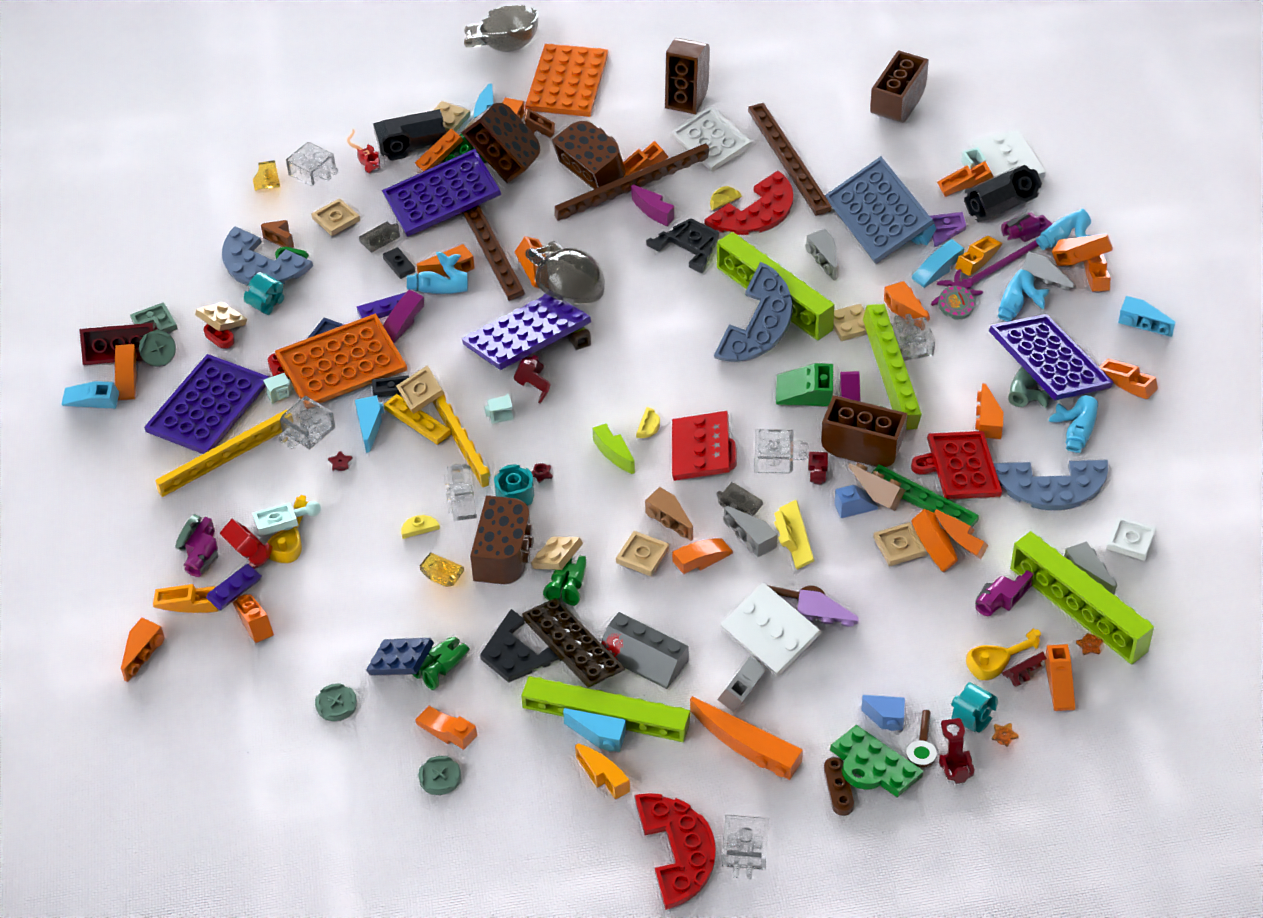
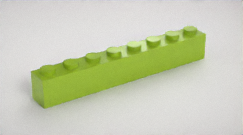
M885 304L867 305L863 321L893 410L908 413L906 430L917 429L922 413Z
M528 676L521 695L522 708L564 717L563 711L564 708L624 719L626 720L627 731L683 743L690 725V710L682 707L649 702L640 698L625 697L621 694H611L602 690H592L582 686L564 684L560 681L545 680L541 677Z

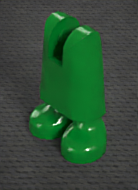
M579 555L576 564H572V556L562 570L554 571L551 576L552 582L547 584L543 590V595L547 600L550 601L554 598L559 600L562 592V599L566 604L575 606L579 603L581 596L577 589L581 588L584 579L586 556Z
M453 636L431 648L418 673L412 675L417 679L423 677L425 685L429 689L435 690L439 686V673L443 676L447 675L466 656L470 648L464 643L459 645L460 640Z

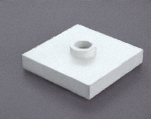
M1117 517L1106 549L1145 561L1156 533V527Z

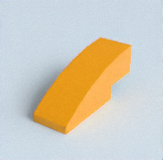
M990 236L969 245L967 252L958 256L955 269H961L962 273L971 276L995 255L1002 246V243Z
M194 584L155 589L154 608L186 613L218 612L219 610L206 598L207 594L215 586L196 589Z
M579 743L575 745L576 758L597 788L605 784L615 799L630 792V780L617 765L601 753Z

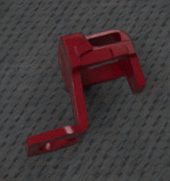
M533 355L532 357H525L520 361L514 374V380L522 386L528 382L542 391L538 403L541 404L551 384L539 375L544 365L538 361V356Z
M960 718L942 720V732L944 737L948 739V753L940 755L939 765L944 769L948 780H953L955 784L965 783L968 778L974 776L975 771L970 751L963 752L965 728ZM951 724L958 726L959 731L957 735L953 736L947 730V726Z

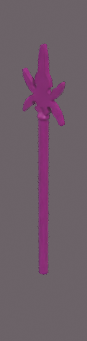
M1035 240L971 278L962 279V281H959L961 278V269H959L954 276V282L941 280L937 282V285L946 287L960 286L967 290L970 289L969 291L973 296L981 295L983 291L971 290V287L976 282L1025 255L1028 251L1030 252L1037 248L1039 245ZM940 296L931 302V306L938 304Z

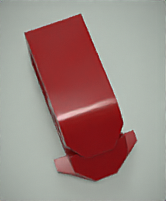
M233 518L221 530L220 535L242 556L249 558V565L254 569L264 565L270 558L273 546L269 543L264 545L247 527Z

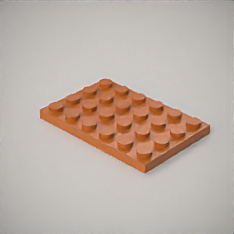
M545 44L525 104V110L529 108L535 112L590 117L608 58V49Z
M376 313L275 350V356L288 379H290L305 409L372 384V379L388 378L407 371L405 361Z

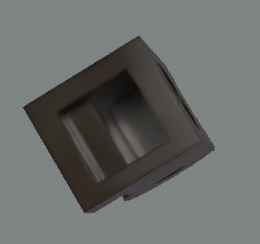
M584 326L568 334V338L575 350L591 346V334ZM584 339L585 341L584 343L578 344V340Z

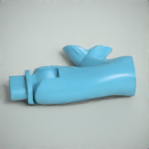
M1077 210L1054 222L1040 234V237L1036 238V242L1042 250L1051 249L1057 244L1058 240L1068 239L1073 228H1075L1076 238L1090 236L1085 231L1091 225V218L1086 210Z
M436 252L444 271L450 279L431 271L407 275V290L432 294L468 292L467 272L457 270L454 267L461 257L459 254L447 257L442 252Z
M1018 270L1004 291L998 309V318L1009 322L1012 318L1016 317L1024 303L1022 291L1032 298L1040 308L1044 309V298L1048 295L1049 289H1035L1034 276L1026 270Z
M1081 396L1071 410H1067L1058 403L1056 405V413L1049 418V422L1074 420L1066 432V449L1068 451L1080 453L1093 431L1098 411V401L1091 396Z

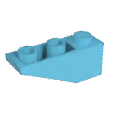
M1129 296L1125 297L1118 321L1120 324L1170 337L1173 336L1176 323L1146 301Z
M93 381L67 387L64 390L61 405L116 409L119 390L113 382Z

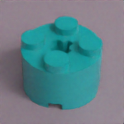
M261 272L256 274L248 284L250 286L249 291L244 293V302L266 315H270L273 307L277 303L281 304L284 300V294H282L283 283L264 272L263 274Z
M517 464L502 467L497 476L495 475L494 477L496 496L519 499L527 506L531 505L534 498V484L531 471L528 468H520V465Z
M968 682L960 696L956 695L952 700L951 706L954 708L951 718H960L963 726L975 733L976 731L978 733L982 732L993 718L989 715L992 710L996 711L998 698L985 689Z

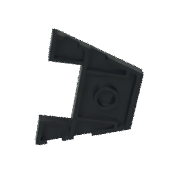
M690 218L674 226L673 230L667 233L663 231L658 234V237L647 239L646 246L659 252L669 242H672L695 254L689 261V268L702 274L719 239V232Z
M513 609L508 612L480 654V659L508 683L532 673V670L541 666L543 668L551 665V662L558 659L562 661L549 647L540 654H536L512 634L525 624L524 618Z

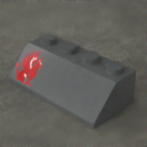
M618 612L609 623L601 641V644L624 668L665 689H668L689 661L688 645L621 612Z

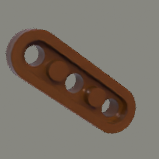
M831 757L824 763V775L832 809L836 814L846 816L854 809L851 786L842 775L844 761L838 757Z

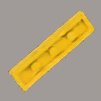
M398 394L384 403V410L437 445L451 435L448 427L422 410L413 414L404 398Z

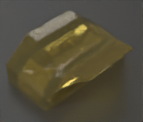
M275 160L258 163V172L253 178L255 191L280 187Z
M431 552L419 565L420 571L428 579L445 587L454 586L464 572L463 566Z

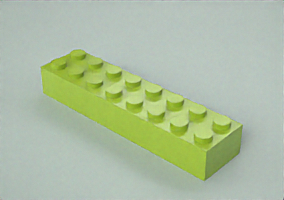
M734 232L717 241V268L747 289L759 263L767 264L779 273L789 288L793 306L791 322L817 341L833 331L835 304L832 301L826 299L818 291L809 287L804 281L795 277L791 272H788L780 264L774 262L766 254L760 252Z
M1032 531L1014 543L1010 566L1012 571L1020 576L1026 570L1033 573L1032 586L1131 665L1149 652L1154 626L1150 621L1141 617L1133 608L1123 603L1116 595L1110 593L1102 584L1097 583L1085 571L1075 566L1071 560L1066 559Z

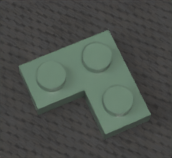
M164 302L130 314L133 324L156 323L157 330L165 331L166 333L178 329Z

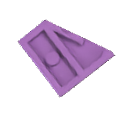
M963 212L930 215L937 228L932 236L934 247L966 230Z

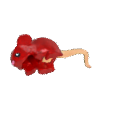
M352 129V134L348 137L347 142L351 147L357 149L358 160L365 166V171L371 173L374 169H380L379 152H374V147L368 144L365 149H362L360 146L350 142L355 133L354 129Z

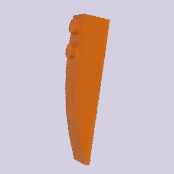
M693 696L690 698V712L719 740L735 752L754 762L757 766L766 768L779 777L789 780L792 778L802 763L803 749Z

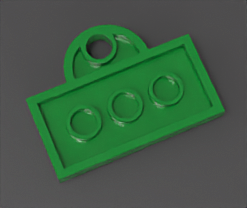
M858 725L852 727L830 746L829 751L844 760L842 767L844 779L859 789L871 790L881 786L898 798L922 778L924 773L921 768ZM854 774L860 775L862 778H857Z

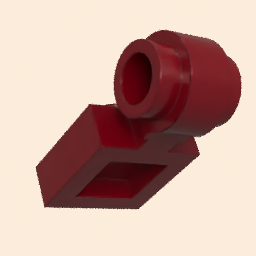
M809 451L808 471H810V482H814L817 485L826 482L828 452Z

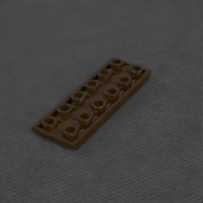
M557 598L522 613L524 621L586 687L594 686L608 677L625 671L621 663Z

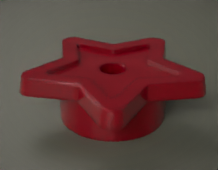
M339 451L336 456L329 457L328 461L332 463L333 471H343L349 469L348 462L353 457L346 456L342 451Z
M536 463L533 471H531L538 483H541L544 479L553 478V475L549 472L551 465Z

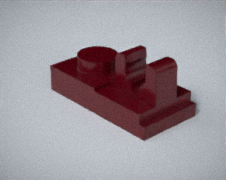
M1040 652L1002 672V675L1010 678L1012 684L1017 687L1021 685L1018 679L1019 676L1023 678L1024 682L1030 680L1027 669H1030V671L1036 670L1042 666L1040 662L1047 658L1044 652Z

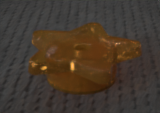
M1086 633L1083 639L1076 640V644L1082 648L1083 655L1090 652L1098 655L1101 653L1099 646L1103 640L1098 639L1095 635Z
M1011 723L1005 726L994 724L993 727L996 733L991 739L996 740L999 744L1008 747L1013 739L1019 738V735L1012 731Z

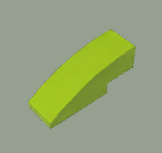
M607 423L593 427V441L602 454L622 470L634 474L635 460L621 434L613 436Z

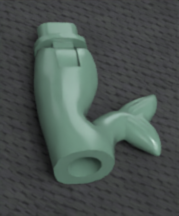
M1021 366L1011 383L1008 395L1009 403L1017 407H1024L1030 401L1036 400L1046 408L1049 400L1052 398L1045 390L1029 389L1034 387L1037 382Z

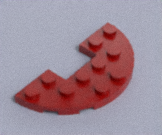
M777 170L754 186V192L762 198L742 211L728 203L704 219V224L722 233L730 231L737 235H749V232L753 231L761 233L772 229L784 221L790 213L793 205L792 186L789 180Z
M662 794L634 795L644 835L666 831L675 863L655 867V875L665 910L677 907L697 895L708 882L714 869L716 857L714 835L705 818L694 811L688 803L677 798L674 800L663 797Z

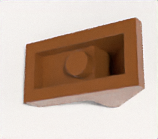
M529 108L525 110V125L533 134L538 131L549 138L554 135V122Z
M287 220L261 224L264 239L280 247L294 248L293 237L289 233Z

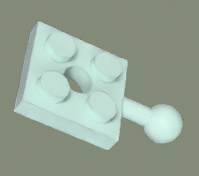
M310 501L306 504V507L293 510L291 504L286 503L252 514L259 535L269 536L274 534V532L290 530L298 526L296 517L306 514L317 516L321 511V506L316 501Z

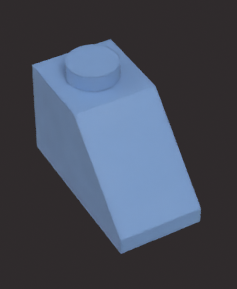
M856 485L835 489L834 505L840 518L878 509L876 502L872 500L866 490Z
M862 695L861 710L881 729L903 731L904 697Z

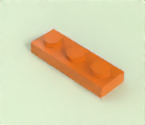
M450 129L415 162L416 166L423 172L437 166L464 140L453 129Z

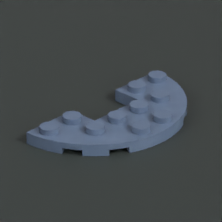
M236 226L230 230L222 247V260L228 273L236 281L247 286L250 280L260 272L262 274L264 272L285 284L286 280L293 277L297 279L314 266L312 261L286 249L275 261L254 252L262 243L261 238Z
M759 263L745 291L746 296L760 301L746 330L729 324L714 354L715 359L740 362L757 358L775 347L788 330L793 311L791 294L786 282H784L779 273L767 264Z
M1108 460L1069 461L1070 475L1034 477L1030 462L993 463L1000 486L1007 491V495L1018 502L1024 501L1032 504L1031 507L1042 510H1067L1081 506V503L1088 499L1092 500L1106 482L1108 473Z

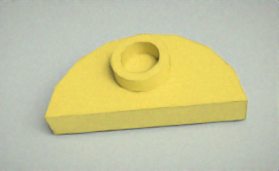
M729 186L718 188L711 196V210L741 198V193Z
M646 407L636 433V438L651 437L659 430L660 416L655 413L654 409Z
M417 515L411 517L401 528L402 539L439 530L440 525L431 516Z

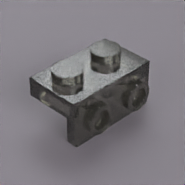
M387 221L359 236V242L372 253L399 238V226L397 223L391 225Z
M731 482L724 492L719 490L716 493L718 503L723 508L729 506L751 516H754L763 505V500L734 482Z

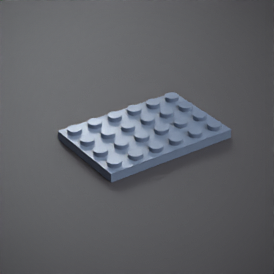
M882 156L825 195L834 211L875 264L934 224L932 218Z

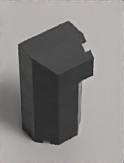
M440 109L373 123L374 134L381 155H385L393 161L406 158L410 150L433 146L446 134Z
M1026 165L1018 166L966 189L965 193H967V196L964 197V203L968 213L971 216L975 215L977 217L975 220L981 222L1019 204L1037 198L1039 194L1037 193L1038 189L1042 185L1037 170L1030 169Z

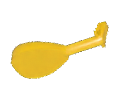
M300 495L296 497L293 507L295 509L306 507L308 503L306 496ZM303 516L296 517L297 522H298V526H299V524H300V522H301ZM298 526L290 530L278 531L268 540L267 543L273 546L270 560L278 563H292L298 559L302 551Z
M1033 628L1026 634L1028 640L1009 648L993 645L974 647L966 655V665L977 679L991 680L1003 672L1012 655L1032 646L1038 649L1041 632Z

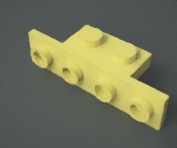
M794 500L780 507L779 511L774 513L776 518L774 524L780 533L778 537L780 544L783 547L786 546L792 553L795 568L798 570L815 560L798 501Z

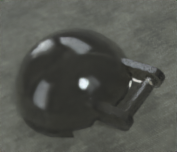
M506 5L488 11L489 15L483 18L481 23L465 26L466 38L464 39V45L467 48L488 45L502 52L519 50L526 46L536 34L539 23L538 11L534 7H531V10L526 9L525 5Z
M555 241L549 242L548 245L526 250L527 259L538 266L534 280L538 287L547 295L563 301L564 297L574 299V304L592 303L603 296L605 289L603 270L597 260L587 252L577 248H563ZM547 252H551V253H550L549 255H547L546 257H544L543 255H541V254H544V253H547Z

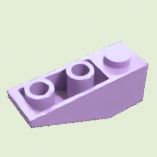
M800 590L797 611L810 622H813V619L821 620V623L824 624L842 622L841 625L853 627L854 624L859 623L858 616L823 593Z

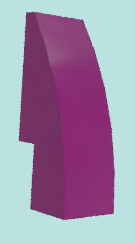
M636 185L631 186L632 200L635 205L648 217L668 227L675 218L674 205L664 202L663 196Z
M410 289L399 300L383 324L393 343L414 323V317L424 307V296Z

